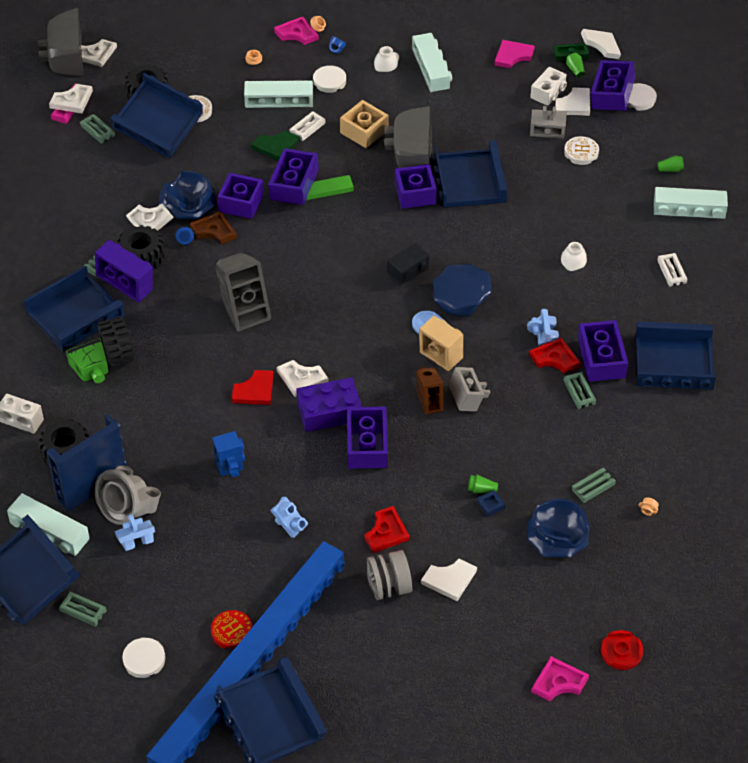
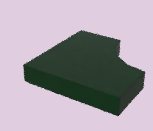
M285 130L274 136L260 134L251 144V149L279 161L283 149H292L299 141V136Z

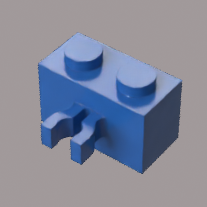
M235 431L213 437L214 459L220 476L231 474V477L239 476V471L243 470V461H245L242 438H238Z

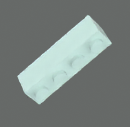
M432 33L412 36V50L430 92L450 89L452 74L451 71L447 70V62L443 60L441 49H438L437 39H434Z
M245 81V108L313 107V81Z
M655 187L654 215L721 219L726 217L728 207L727 191Z
M23 493L7 510L9 521L15 527L23 528L26 524L21 519L28 514L54 545L59 547L64 553L76 556L90 539L88 527Z

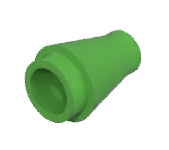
M578 53L570 54L566 58V65L577 78L584 77L586 72L584 71L582 57Z
M675 155L658 162L659 172H680V170H684L682 156Z
M478 474L470 476L468 491H472V494H487L493 490L497 492L498 482H493Z

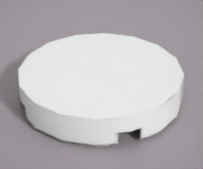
M324 66L313 74V84L320 91L333 93L339 88L340 90L346 85V74L339 67Z
M633 84L627 107H633L639 111L652 108L656 102V91L646 84Z
M152 638L135 639L127 645L122 656L127 672L138 678H147L154 673L160 672L166 659L164 648L158 641Z

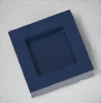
M495 490L477 498L478 505L487 517L505 509V503Z

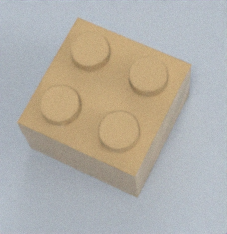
M364 100L340 117V133L365 148H368L385 134V126H389V115Z
M435 315L419 328L420 353L447 371H450L463 358V334L460 330L454 329L445 320L439 319Z

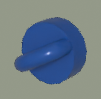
M332 36L329 49L333 53H340L345 48L346 42ZM333 45L339 46L338 49H334Z
M189 227L179 228L175 234L177 242L182 245L190 244L194 239L193 230Z

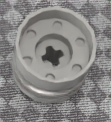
M403 550L388 553V563H385L382 555L377 556V564L373 556L367 558V577L376 600L383 599V591L385 596L390 598L391 587H394L397 595L412 592L411 574Z

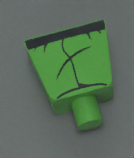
M100 338L66 350L69 365L83 381L91 379L95 383L104 381V374H107L109 371Z

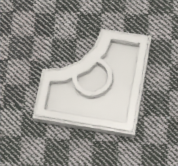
M588 29L582 30L581 35L586 45L598 49L604 57L620 58L621 53L612 33Z
M101 39L94 45H81L83 62L102 67L117 48V43Z
M75 84L68 91L55 92L49 107L83 113L92 94V86Z
M572 88V92L568 96L556 98V111L567 112L566 115L590 116V88Z
M139 204L126 215L134 226H150L151 229L155 228L157 231L174 218L163 204L150 209L144 208Z
M292 360L277 367L278 374L294 397L297 396L296 388L328 382V377L320 366L304 367Z
M461 559L447 567L431 565L421 579V584L458 601L477 572V567Z

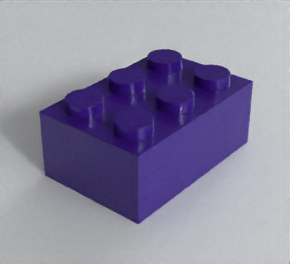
M600 61L590 93L592 109L626 111L636 78L634 61Z
M284 148L268 184L270 200L304 205L319 170L318 153Z
M108 240L95 252L96 276L138 303L153 290V267L147 261L141 260L134 253L125 250L120 244L114 243L111 240Z
M617 320L579 324L578 342L588 382L626 378L628 361Z
M353 377L296 388L297 405L305 432L347 424V407H362Z
M347 407L348 469L388 468L386 407Z

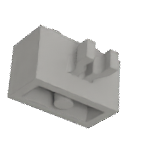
M543 106V110L532 109L530 136L564 139L567 112L556 111V107H553V111H547V106Z
M455 367L448 385L459 411H477L482 399L488 398L490 390H485L487 383L478 381L473 368Z

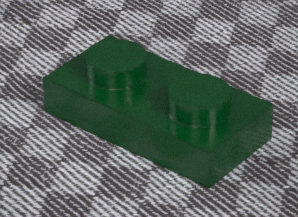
M585 43L553 45L556 61H566V58L572 53H578L582 59H589V52Z

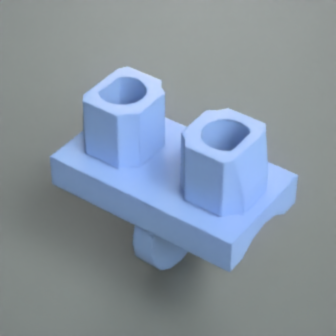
M542 309L541 315L538 318H532L527 324L528 331L537 335L539 346L557 340L559 337L558 331L551 330L556 326V317L549 316L547 309Z
M282 497L280 502L270 511L276 517L275 522L277 525H282L289 536L294 538L308 525V522L296 511L297 507L293 502H290L287 497Z
M132 514L128 515L129 522L122 524L123 529L115 531L116 537L125 551L135 547L133 539L140 537L143 544H149L154 541L153 533L155 528L152 526L151 521L143 522L142 517L134 519Z

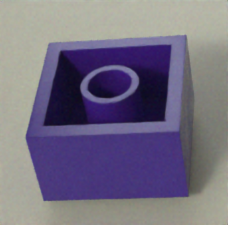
M430 164L395 169V187L401 209L436 204L437 189Z
M229 172L217 196L219 212L253 219L264 196L263 180Z

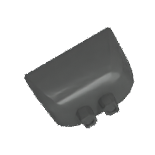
M78 8L59 14L49 21L47 25V39L38 40L40 62H49L50 69L57 74L83 76L82 31Z
M430 106L400 113L394 120V126H385V150H394L396 164L399 168L430 164L431 168L432 124Z
M243 253L219 259L215 264L220 292L226 311L237 332L269 321L271 313L260 261Z

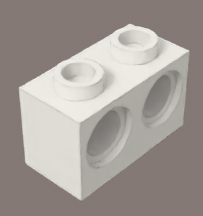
M548 67L532 84L531 98L548 106L552 101L556 100L561 91L565 90L567 86L566 74Z
M6 394L0 402V422L35 434L44 420L41 405L9 394Z

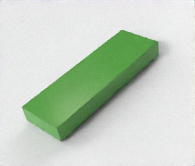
M350 176L313 182L306 200L353 192L354 186Z

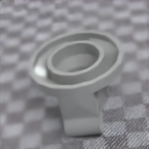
M121 465L117 466L116 469L106 470L98 476L95 482L96 502L101 513L114 524L122 525L129 522L128 515L131 514L135 519L147 513H155L157 510L161 492L155 487H147L141 477L133 475L131 468Z

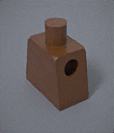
M420 368L416 372L417 393L424 413L444 411L443 382L435 368Z

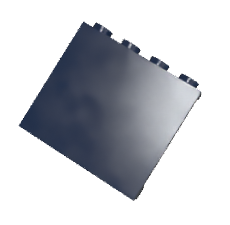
M144 73L143 82L118 116L113 114L111 117V127L171 159L203 114V104L197 99L188 97L184 92L173 89L169 84L158 81L154 76Z
M496 140L489 141V149L438 153L437 145L434 146V153H431V162L435 163L433 165L434 176H437L436 188H440L438 190L439 201H442L443 208L506 202L507 187Z
M86 265L23 300L26 313L63 352L97 333L99 322L125 316L123 303L120 300L114 301L88 275Z
M637 321L635 332L637 386L714 389L716 375H714L712 352L713 325Z
M108 414L105 415V428L60 455L54 448L46 452L56 499L67 512L95 495V482L100 474L109 469H116L117 466H127L124 459L125 451L122 447L123 439L120 435V424L116 419L112 420Z
M28 514L21 519L26 525L0 547V606L2 608L6 607L9 610L6 614L14 623L19 621L22 625H25L81 576Z
M288 657L280 659L277 666L222 689L221 685L217 686L214 695L215 703L219 708H222L226 724L232 727L235 742L238 746L241 745L246 763H272L323 740L327 730Z

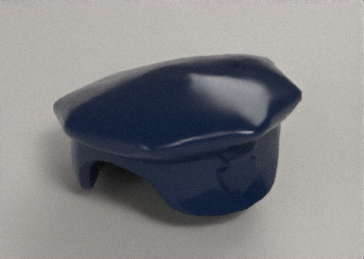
M183 170L174 181L169 184H163V189L159 192L158 206L163 204L171 215L177 219H199L215 206V188L204 175L194 171Z
M472 264L448 265L433 280L435 302L443 311L454 316H471L477 307L486 301L487 297L492 293L490 273Z
M551 499L536 507L533 517L528 521L527 540L543 557L571 558L579 551L587 548L590 523L583 509L575 502L567 499Z

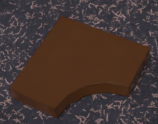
M221 211L189 223V228L193 230L196 239L211 238L220 244H224L237 238L236 232Z

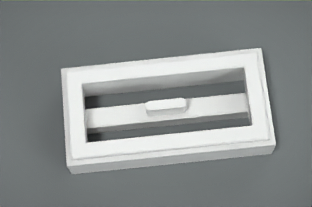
M312 111L290 128V133L299 136L300 140L304 141L325 124V119Z
M675 253L658 256L657 261L669 287L673 286L674 283L676 285H680V282L687 284V277ZM670 259H672L680 277H677V274L675 272L673 265L671 264Z

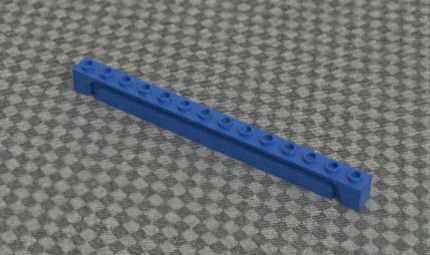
M325 541L321 543L148 753V763H183L194 754L196 746L200 741H204L208 737L209 730L222 719L224 712L221 707L219 708L214 700L217 686L221 685L223 689L260 672L261 666L264 662H268L271 659L273 651L277 646L280 647L283 644L289 631L292 632L296 628L298 620L308 613L310 605L314 601H318L323 589L331 585L336 573H340L345 566L344 552Z

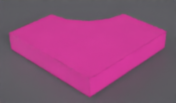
M304 17L274 27V32L282 41L296 40L306 45L319 40V35Z
M502 40L495 59V66L511 69L517 62L531 61L535 46Z
M551 656L531 688V693L548 701L562 693L579 695L589 679V674Z

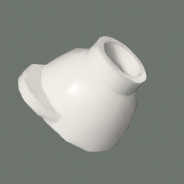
M384 46L380 48L374 60L375 70L389 72L396 69L399 55L393 52L391 47Z
M578 242L570 243L561 255V263L567 270L575 271L581 269L587 263L586 252Z

